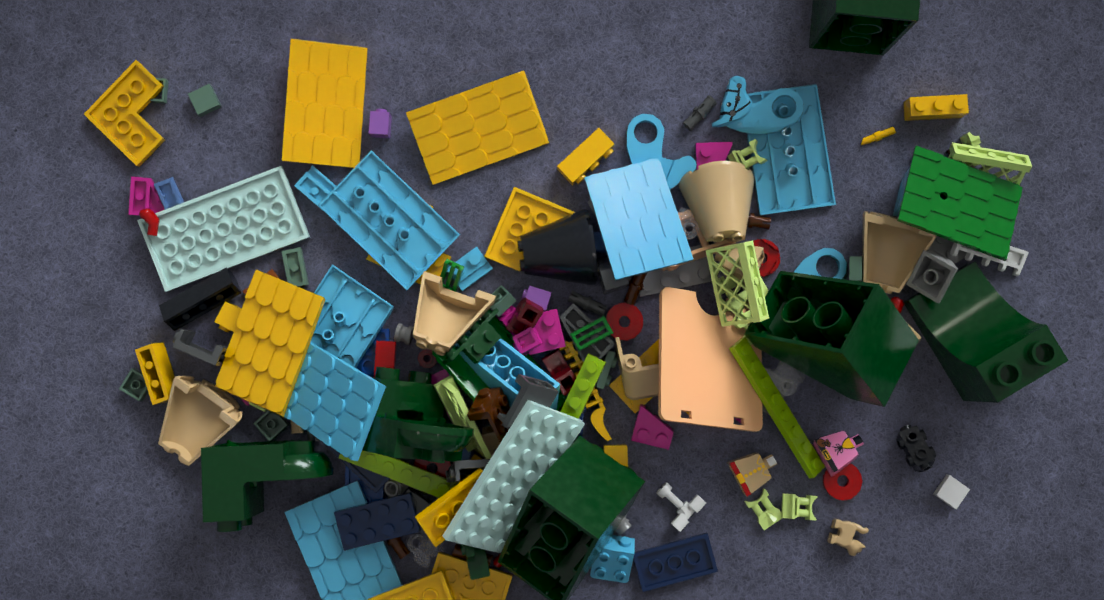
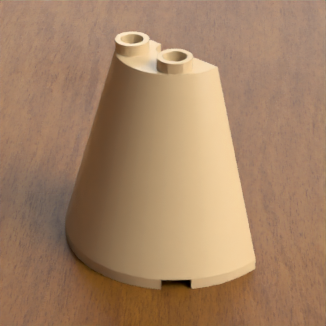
M715 161L698 166L699 169L694 172H687L678 184L679 189L705 240L721 242L724 238H730L734 242L745 240L754 188L752 171L750 169L747 170L745 165L738 162Z
M864 211L862 282L879 284L887 294H892V292L900 293L910 278L923 250H928L937 236L898 222L897 217L876 212H870L869 214L868 211Z
M424 271L413 330L416 345L421 349L428 348L436 354L444 356L490 309L496 300V296L478 290L475 298L443 288L442 277Z
M176 376L173 379L158 444L166 452L178 454L179 461L190 466L201 456V448L213 446L240 422L242 418V412L238 410L240 406L231 395L218 389L213 383L202 380V382L195 381L193 376Z

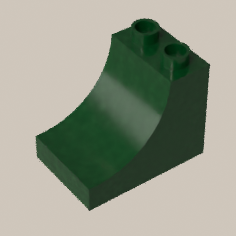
M813 0L809 48L884 56L918 22L920 0Z
M976 262L968 263L957 270L939 304L921 293H917L903 302L963 401L998 403L1069 361L1048 326L1029 320L1010 306L990 284Z

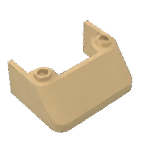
M615 337V351L626 397L631 400L658 396L659 364L642 367L637 355H623L620 339Z

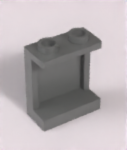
M180 329L173 338L174 348L212 365L222 366L228 346L216 345L212 352L192 343L195 331Z
M518 374L515 381L521 386V389L507 415L499 413L497 417L502 421V425L505 428L510 429L527 400L550 408L559 391L548 381Z
M490 459L454 461L448 468L449 470L446 471V482H450V487H455L460 482V475H470L478 468L484 470Z

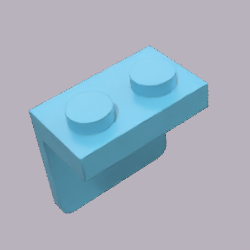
M612 535L591 566L590 576L596 579L627 583L634 558L635 538Z

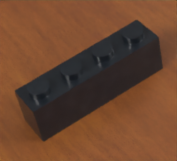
M226 267L162 303L159 307L164 322L173 331H176L224 304L225 301L227 302L241 294L237 279Z

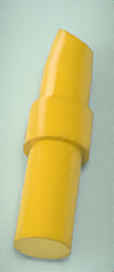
M890 127L864 137L861 145L877 142L885 137L896 134L895 128Z

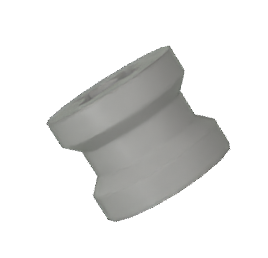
M398 323L394 342L402 341L406 345H410L414 327H405L403 324Z

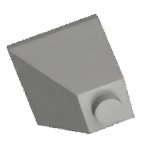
M923 250L906 285L939 304L958 268L951 259L934 250Z

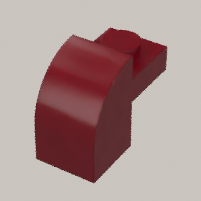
M523 298L517 305L516 311L508 322L506 329L517 335L529 327L534 328L543 314V307L527 298Z
M556 349L541 359L552 378L560 383V391L565 396L570 392L576 377L560 351Z

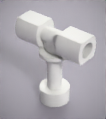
M665 482L662 485V489L659 488L656 494L661 498L666 497L678 508L676 510L678 515L671 524L681 532L689 523L688 519L694 512L698 513L706 502L696 494L689 503L687 501L683 503L671 492L672 486Z

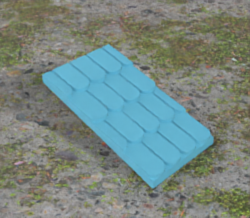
M816 84L790 87V89L799 93L803 100V114L797 123L776 133H747L748 145L750 146L749 142L756 139L758 141L756 146L758 155L767 159V162L763 164L758 162L752 165L760 215L836 205ZM776 90L747 93L752 103H756ZM781 97L773 104V113L778 118H789L796 111V103L789 97ZM754 152L750 154V158L755 156Z
M372 150L318 204L327 215L406 290L415 283L423 272L460 235Z
M659 158L584 177L615 281L693 261V256Z
M332 264L314 294L324 297L325 302L311 342L356 368L391 315L394 306Z
M310 342L284 417L290 419L302 429L307 430L344 457L358 461L386 386Z
M358 481L284 512L322 600H368V598L403 585L384 541L345 551L343 549L334 512L368 503Z

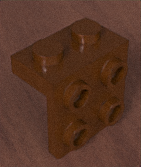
M483 388L479 390L467 414L470 421L488 419L499 442L503 440L509 430L502 425V421L497 417L499 413L507 415L510 410L507 396L503 393L502 388Z

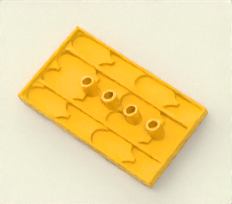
M299 39L290 40L282 161L352 168L360 162L367 48Z
M524 70L406 112L432 185L549 143Z
M255 270L245 295V301L238 316L234 333L224 355L225 359L217 376L215 387L284 417L325 298Z

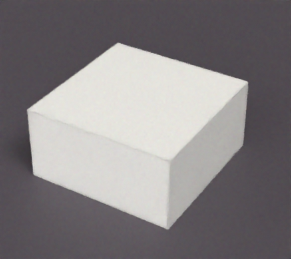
M946 474L933 494L950 507L957 509L970 489L951 475Z

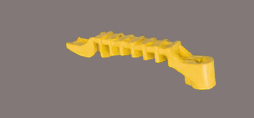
M565 341L566 347L559 348V350H565L566 354L563 355L565 360L575 359V362L569 364L571 370L577 367L581 369L583 361L579 359V354L574 349L573 342ZM579 371L576 372V373H574V375H575L576 378H577V375H578ZM594 387L591 396L594 395L595 399L587 402L586 407L589 409L599 405L600 408H597L591 414V422L598 433L605 440L609 441L612 438L603 422L606 408L602 397L598 394L597 388Z

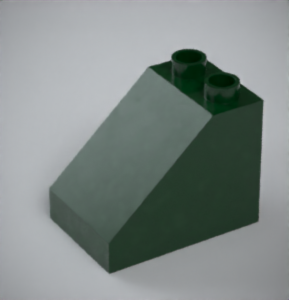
M780 271L765 297L769 319L756 323L751 322L744 333L756 348L849 399L885 407L919 339L882 287L874 283Z
M579 436L529 490L497 562L548 600H569L633 505L645 481L638 477L631 468L621 465L605 454L601 447L591 444Z

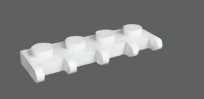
M955 242L950 251L952 256H956L959 250L967 252L965 255V260L971 261L974 255L983 257L981 264L986 267L989 265L990 260L998 262V271L1001 272L1005 271L1006 266L1014 267L1012 274L1014 276L1020 275L1029 253L1010 246L1007 260L1003 261Z

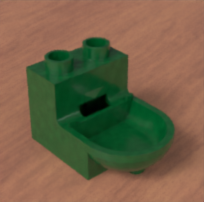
M376 366L375 377L372 378L385 385L386 388L362 449L363 451L392 458L422 459L437 463L461 461L462 451L469 444L474 428L446 423V418H443L444 405L433 386L434 384H431L433 373L409 370L408 381L399 380L400 369Z
M314 440L233 443L238 446H227V443L203 447L201 448L203 522H217V532L242 530V526L253 524V516L264 512L263 481L325 477L334 474V467H332L329 457L324 452L314 451Z

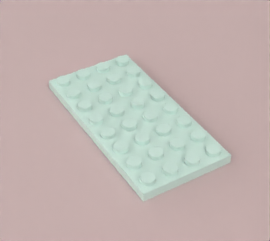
M283 166L273 168L155 213L159 217L157 236L147 235L148 224L144 219L137 220L165 292L213 275L226 267L229 269L310 238Z
M527 400L442 535L444 539L501 553L529 490L572 445L585 423L578 418Z

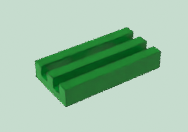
M446 259L440 275L443 288L457 292L464 266ZM449 265H450L451 268H450V272H449V275H448V278H447V281H446V285H445V284H444V281H445L446 274H447V271H448V268H449ZM455 268H457L458 272L453 284V288H451L450 284L453 278Z
M605 316L574 331L570 336L578 351H581L613 334V331ZM603 321V326L576 339V335ZM607 328L608 332L580 346L579 342Z

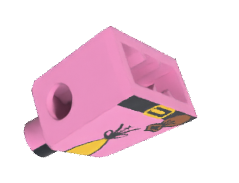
M845 431L815 439L812 445L832 477L857 458L859 454L856 448L864 445L858 434L849 438Z

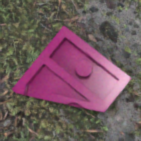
M696 143V170L699 169L698 166L705 163L725 161L733 143Z
M131 177L128 215L139 216L140 211L146 208L151 209L154 213L165 210L154 187L155 183L152 178Z
M553 309L543 312L535 325V329L543 344L529 351V355L566 347L558 310Z
M640 404L631 441L669 450L674 430L669 425L664 424L658 416L648 411L646 406Z

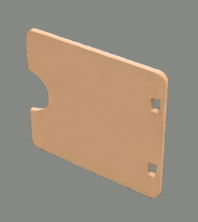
M672 287L663 288L659 294V417L663 421L750 432L760 431L763 426L762 402L729 350L731 346L743 338L746 332L745 328L738 329L734 325L722 327L719 315H710L700 307L696 292ZM746 306L743 309V313L749 310ZM726 311L725 313L727 321H732L735 314L731 311ZM752 344L751 347L762 363V350L754 347ZM681 411L689 412V418H681ZM734 418L741 419V425L733 424Z

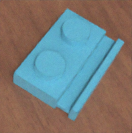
M313 165L294 185L317 206L336 187L333 182Z
M475 247L455 262L464 266L459 282V287L462 291L493 270L478 247ZM455 268L453 274L454 281L458 272L457 268Z

